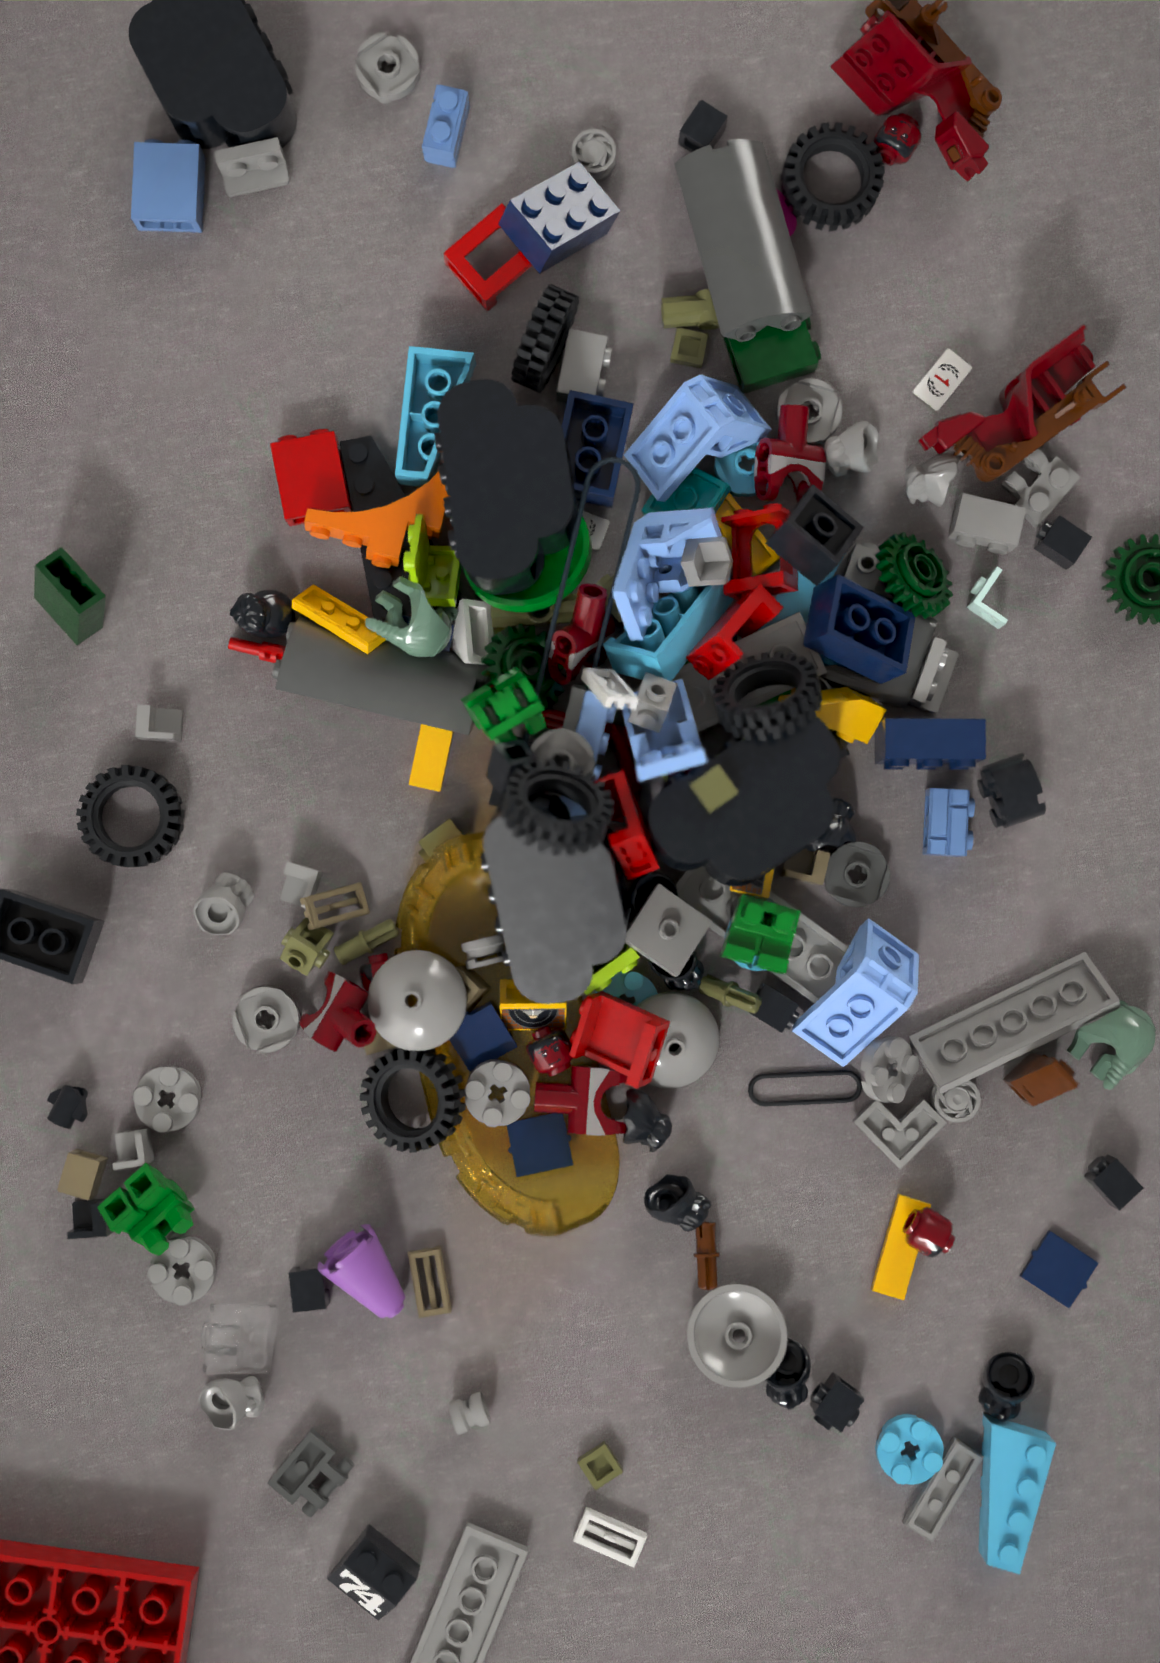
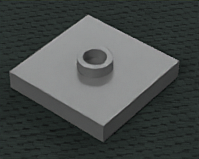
M658 883L654 886L627 928L625 943L672 976L678 977L712 923V920Z

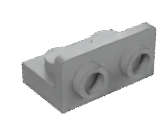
M278 137L214 151L216 163L223 176L226 193L229 197L284 186L290 183L284 152Z
M937 637L931 639L909 699V705L931 713L939 711L958 658L957 652L945 648L947 641Z

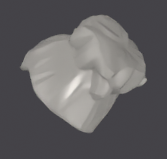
M867 421L858 422L848 427L839 436H833L826 440L824 446L827 459L826 464L835 477L846 475L848 470L871 472L872 468L879 462L876 452L879 433L876 427Z
M946 451L930 458L926 463L909 466L904 474L906 494L909 502L914 504L916 499L921 502L928 500L934 505L941 507L947 497L950 482L957 475V465L962 456L959 454L954 456V452Z
M225 872L216 878L215 886L207 889L199 896L193 911L198 925L203 931L213 935H229L239 927L244 918L245 907L250 905L255 896L247 881Z
M247 1376L240 1382L231 1379L210 1381L202 1388L198 1398L200 1408L209 1417L214 1428L228 1431L234 1429L244 1416L258 1417L263 1411L265 1404L260 1383L255 1376Z

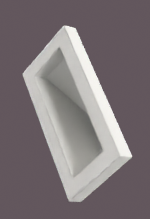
M462 599L457 607V618L452 622L455 626L451 648L464 663L486 665L481 662V658L488 654L484 647L492 642L491 637L494 636L491 605L485 601Z

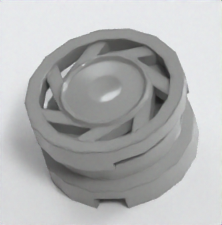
M588 129L581 132L572 144V165L580 162L597 183L606 180L613 173L616 164V145L613 138L607 132L599 129Z
M495 935L462 943V952H465L467 955V960L465 961L466 969L502 962V948L505 947L503 935ZM494 954L498 955V957L477 962V958Z
M970 1080L942 1094L935 1083L933 1084L930 1091V1104L942 1118L955 1123L965 1122L973 1118L979 1110L981 1102L980 1092Z

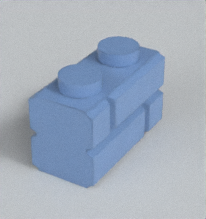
M439 84L436 85L433 97L434 102H432L422 144L424 160L428 163L456 168L470 109L469 95L463 89Z
M929 788L925 790L922 855L963 857L967 856V850H972L973 831L968 830V817L973 818L975 800L974 798H969L970 790Z

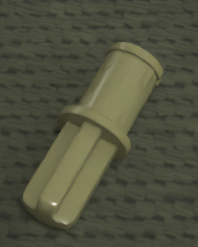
M388 919L365 932L363 930L358 931V936L339 946H335L334 952L340 963L346 965L367 952L369 954L374 953L376 947L399 935L398 928L391 919Z
M709 974L701 980L699 992L718 999L726 1007L733 1005L750 1013H756L762 1004V999L757 994L739 988L738 983L734 981L728 983Z

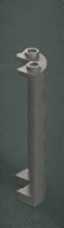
M749 139L727 140V147L712 150L710 144L679 159L674 165L722 336L739 342H745L753 339L756 333L766 326L779 328L783 331H791L798 328L802 321L812 315V311L763 142Z
M301 615L296 623L290 622L286 634V641L288 642L282 660H276L273 669V678L277 679L275 689L469 735L472 731L474 722L460 699L486 684L487 677L481 675V672L487 669L488 665L464 663L452 650L450 652L442 650L434 657H414L387 640L372 652L366 654L304 615Z

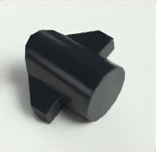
M64 1085L61 1089L50 1093L47 1101L53 1104V1107L47 1119L66 1129H71L75 1120L84 1122L88 1115L86 1107L87 1090L81 1087Z

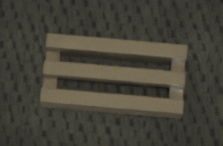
M361 882L300 899L301 905L305 904L306 908L304 916L305 918L308 917L310 924H307L309 931L370 913ZM355 891L357 897L317 908L314 906L315 901ZM359 903V910L318 920V914Z
M441 1245L432 1248H421V1250H409L408 1258L418 1317L424 1318L451 1313L452 1306ZM431 1255H435L443 1301L442 1307H438L430 1262ZM420 1257L423 1258L431 1309H425L417 1263V1258Z

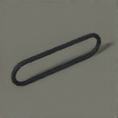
M848 1070L761 1074L754 1077L748 1087L750 1099L755 1104L764 1107L848 1103L857 1099L862 1091L861 1079L857 1074ZM849 1075L857 1083V1091L848 1098L764 1102L756 1099L753 1093L755 1083L760 1079Z

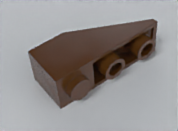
M1029 1053L1003 1079L1025 1104L1033 1107L1074 1090L1079 1086L1073 1078L1076 1074L1075 1071L1064 1060L1060 1059L1058 1061L1053 1056L1049 1058L1045 1054L1041 1056Z

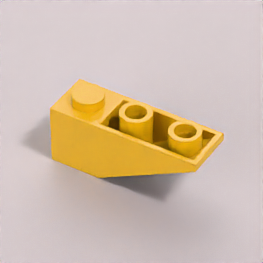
M848 687L821 690V709L816 711V717L825 723L829 731L830 729L837 731L836 735L849 743H853L856 739L868 744L887 709L871 697ZM791 694L781 695L778 701L780 702L788 698Z

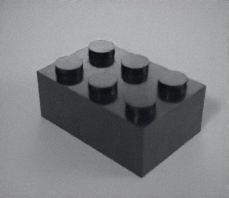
M0 889V960L70 984L83 983L105 921L13 889Z

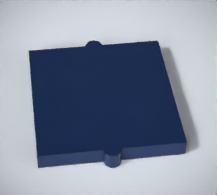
M491 1001L471 1012L466 1011L460 1028L449 1039L469 1072L480 1063L490 1059H497L518 1047Z
M552 1113L515 1121L507 1125L511 1146L508 1152L513 1156L517 1177L574 1166L569 1145L571 1136L567 1135L563 1114Z
M1048 1230L1037 1249L1031 1251L1032 1257L1019 1276L1070 1309L1081 1290L1087 1288L1086 1282L1099 1263Z

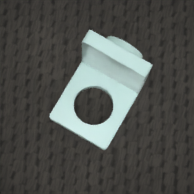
M998 566L989 573L987 578L981 576L970 591L974 594V597L966 608L997 629H1000L1007 623L1008 619L981 602L1002 572V569Z

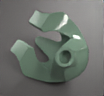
M400 576L393 582L392 586L410 597L412 614L409 625H407L402 617L403 604L401 600L384 590L375 599L377 603L383 605L388 611L384 622L374 618H366L365 625L372 632L381 635L382 638H385L411 656L434 657L449 643L452 634L451 622L456 620L458 610L455 607L441 606L433 610L422 586Z
M1120 1000V1008L1089 1025L1078 1028L1071 1045L1066 1051L1079 1061L1092 1043H1106L1116 1049V1055L1106 1053L1101 1055L1090 1069V1072L1101 1081L1104 1080V1089L1111 1090L1124 1076L1134 1072L1150 1055L1155 1044L1156 1027L1146 1012Z

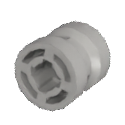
M481 1391L471 1394L469 1400L461 1401L457 1399L449 1402L451 1419L458 1435L469 1432L470 1428L474 1425L484 1427L491 1424L489 1410Z

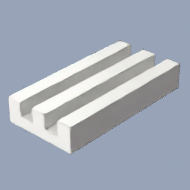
M600 668L583 669L582 681L605 708H611L613 703L617 708L624 709L626 704L629 709H636L639 698L615 670Z
M586 1507L583 1517L578 1524V1529L573 1536V1541L634 1568L646 1541L647 1533ZM589 1520L597 1522L603 1526H606L610 1529H613L619 1533H622L638 1541L637 1543H635L606 1529L590 1523ZM585 1530L632 1550V1555L584 1535Z

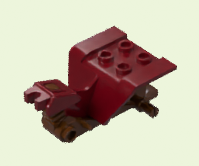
M873 0L865 9L868 19L859 29L863 34L830 67L860 100L878 116L886 115L922 97L929 96L932 98L943 120L936 125L935 141L948 167L951 170H955L968 182L976 173L980 174L989 164L984 158L989 145L983 139V133L987 130L986 126L990 124V121L987 119L1001 105L1002 94L1000 90L987 80L972 63L969 55L966 56L936 23L939 15L947 10L948 5L946 1L941 6L939 5L943 0H935L932 4H926L922 7L917 0ZM877 9L883 10L884 13L880 15Z
M1082 325L1028 365L1001 390L999 401L1003 410L1002 413L985 417L970 411L939 420L934 424L935 426L932 430L918 440V443L924 451L933 447L938 454H942L954 446V456L962 452L964 455L959 460L962 462L968 457L970 460L966 466L972 465L974 467L976 477L981 481L991 482L1069 425L1072 426L1081 419L1080 417L1088 411L1098 409L1127 387L1125 384H1122L1107 396H1103L1095 386L1092 378L1110 365L1108 360L1085 376L1096 366L1093 363L1094 357L1092 352L1086 345L1082 344L1085 342L1084 331L1087 329L1085 325ZM1077 383L1076 388L1065 395V393Z

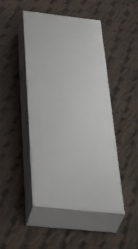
M953 1436L944 1450L942 1468L925 1482L904 1517L903 1524L933 1543L984 1457L982 1453Z

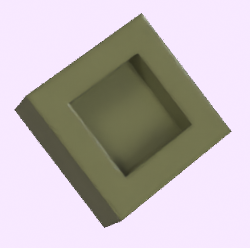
M677 327L670 363L701 369L708 334Z
M719 764L690 784V788L709 814L739 793Z
M603 1441L577 1458V1463L595 1491L623 1473L622 1466L606 1441Z

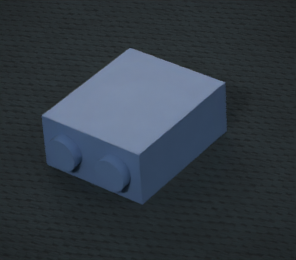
M157 139L134 142L131 219L139 231L202 232L205 155L199 144L189 140H179L177 143H163Z

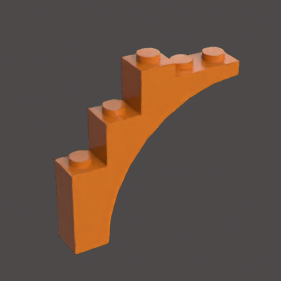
M438 471L430 481L409 496L386 506L360 512H328L308 508L304 520L305 530L310 531L311 536L319 539L328 540L329 537L341 539L343 544L350 547L360 548L362 545L367 546L366 559L372 560L371 563L381 568H390L391 565L398 567L409 525H414L416 514H424L428 539H432V537L439 538L445 515L443 498L449 497V495H447L445 485L441 483Z

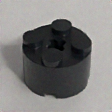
M1023 753L985 765L980 770L982 779L977 780L978 789L983 798L988 797L992 807L989 813L996 828L1000 826L1008 828L1042 816L1046 812L1045 802L1041 804L1038 802L1037 795L1043 793L1039 778L1030 760L1022 761Z

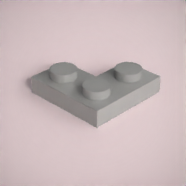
M922 1098L899 1121L877 1100H872L852 1120L900 1170L947 1124Z

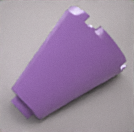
M370 1224L360 1225L364 1231L356 1234L352 1229L338 1239L324 1253L327 1261L324 1265L319 1261L317 1265L318 1270L323 1276L379 1318H393L403 1309L405 1294L374 1229Z

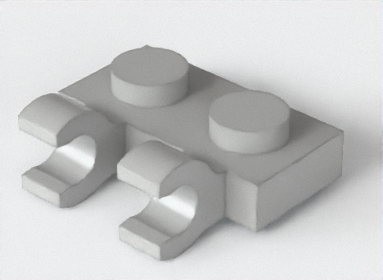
M1039 449L1022 460L1025 466L1038 475L1030 486L1015 471L1001 484L1008 493L1017 499L1014 505L1027 508L1025 519L1035 528L1041 525L1080 479V476L1060 458L1055 456L1049 462L1045 454Z

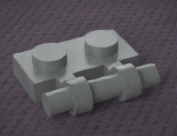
M311 1428L272 1475L267 1484L292 1505L300 1495L305 1497L308 1501L302 1507V1511L308 1517H312L318 1509H323L329 1502L328 1497L335 1488L345 1483L349 1478V1471L355 1464L347 1456L338 1465L332 1463L330 1459L336 1453L337 1448ZM321 1471L327 1478L319 1488H316L310 1483Z

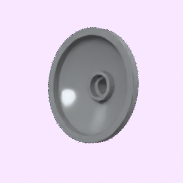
M407 951L390 958L374 975L368 992L369 1015L372 1022L375 1023L376 1030L392 1045L409 1051L429 1050L447 1042L460 1028L467 1010V991L461 974L447 959L429 951ZM411 994H414L418 999L415 1007L409 1006L407 1002Z
M680 992L659 993L643 1000L637 1005L639 1008L670 1021L652 1082L649 1085L667 1089L678 1088L693 1083L703 1076L714 1062L719 1048V1030L710 1010L698 999ZM678 1043L679 1048L677 1051H669L671 1044Z
M730 1284L710 1291L698 1302L689 1319L687 1341L695 1364L705 1376L726 1387L745 1388L765 1381L777 1370L787 1349L788 1332L780 1308L767 1294L748 1285ZM739 1329L743 1330L746 1334L745 1340L741 1343H738L734 1338L735 1332Z

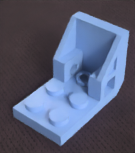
M698 375L681 385L626 451L624 456L637 470L638 475L657 501L666 502L706 454L722 458L759 442L772 429L737 385Z
M713 508L649 512L634 522L612 591L630 641L644 639L647 626H650L652 623V609L654 603L659 599V593L683 592L690 588L681 565V558L687 539L722 537Z
M682 678L672 681L677 683V687L660 733L628 722L632 709H629L626 704L624 709H622L636 761L639 781L707 763Z
M868 918L859 927L837 967L835 985L797 1019L793 1025L792 1032L844 1067L911 1006L918 993L919 954Z

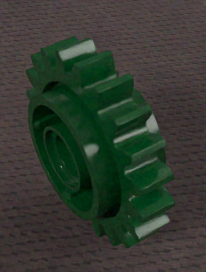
M902 532L899 535L893 534L878 546L880 551L875 554V557L880 562L875 567L882 571V575L878 578L885 583V591L894 597V603H901L905 612L911 608L914 617L921 614L924 619L936 616L945 607L950 605L949 598L953 596V593L948 588L953 584L946 577L949 571L944 569L943 560L938 558L934 548L926 549L925 540L922 539L920 542H917L914 534L907 537L905 532Z
M1141 534L1136 538V543L1130 538L1124 542V548L1120 546L1115 548L1113 553L1117 558L1110 557L1106 560L1105 563L1112 569L1103 572L1102 577L1110 579L1111 582L1104 585L1102 590H1111L1113 592V595L1106 601L1107 603L1114 601L1119 603L1114 611L1116 614L1124 609L1127 610L1126 621L1133 619L1137 615L1139 625L1146 623L1148 618H1150L1152 625H1156L1160 622L1159 536L1154 534L1147 542L1145 535ZM1144 572L1149 573L1153 577V587H1149L1144 583Z
M518 624L513 628L508 626L501 633L498 632L492 636V642L484 647L488 654L481 658V662L489 667L482 671L481 675L489 676L492 681L517 667L523 676L527 678L535 692L546 646V631L544 630L536 635L534 625L524 629L522 624ZM548 660L538 698L544 710L558 702L557 696L565 692V689L550 676ZM558 663L559 671L565 669L561 664ZM522 665L527 669L528 674L523 671ZM489 681L487 685L493 688L491 681Z

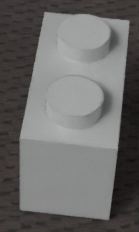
M569 329L557 387V401L567 403L569 390L603 397L606 380L601 379L603 367L609 368L613 350L612 348H607L608 336Z
M963 493L956 500L948 538L956 539V543L961 546L975 547L978 544L988 547L987 550L991 553L1007 554V552H1012L1019 545L1027 508Z

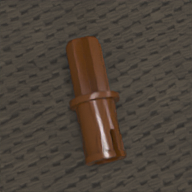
M703 1222L695 1229L696 1253H693V1255L697 1258L698 1286L703 1290H713L718 1286L716 1257H719L720 1253L716 1250V1222Z

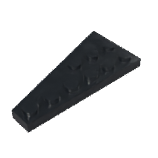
M371 435L340 441L353 512L386 506L406 497ZM408 530L398 567L391 565L390 568H381L371 563L372 560L366 559L367 546L362 545L360 547L373 617L384 622L388 611L383 605L377 603L375 599L383 590L401 600L403 604L402 615L411 616L412 614L409 595L392 586L393 582L400 576L408 580L409 572L404 571L403 565L405 551H410L411 547L408 542ZM429 539V544L433 545L431 539ZM459 588L455 607L456 609L458 607L459 601L464 599ZM431 606L433 610L439 608V606Z

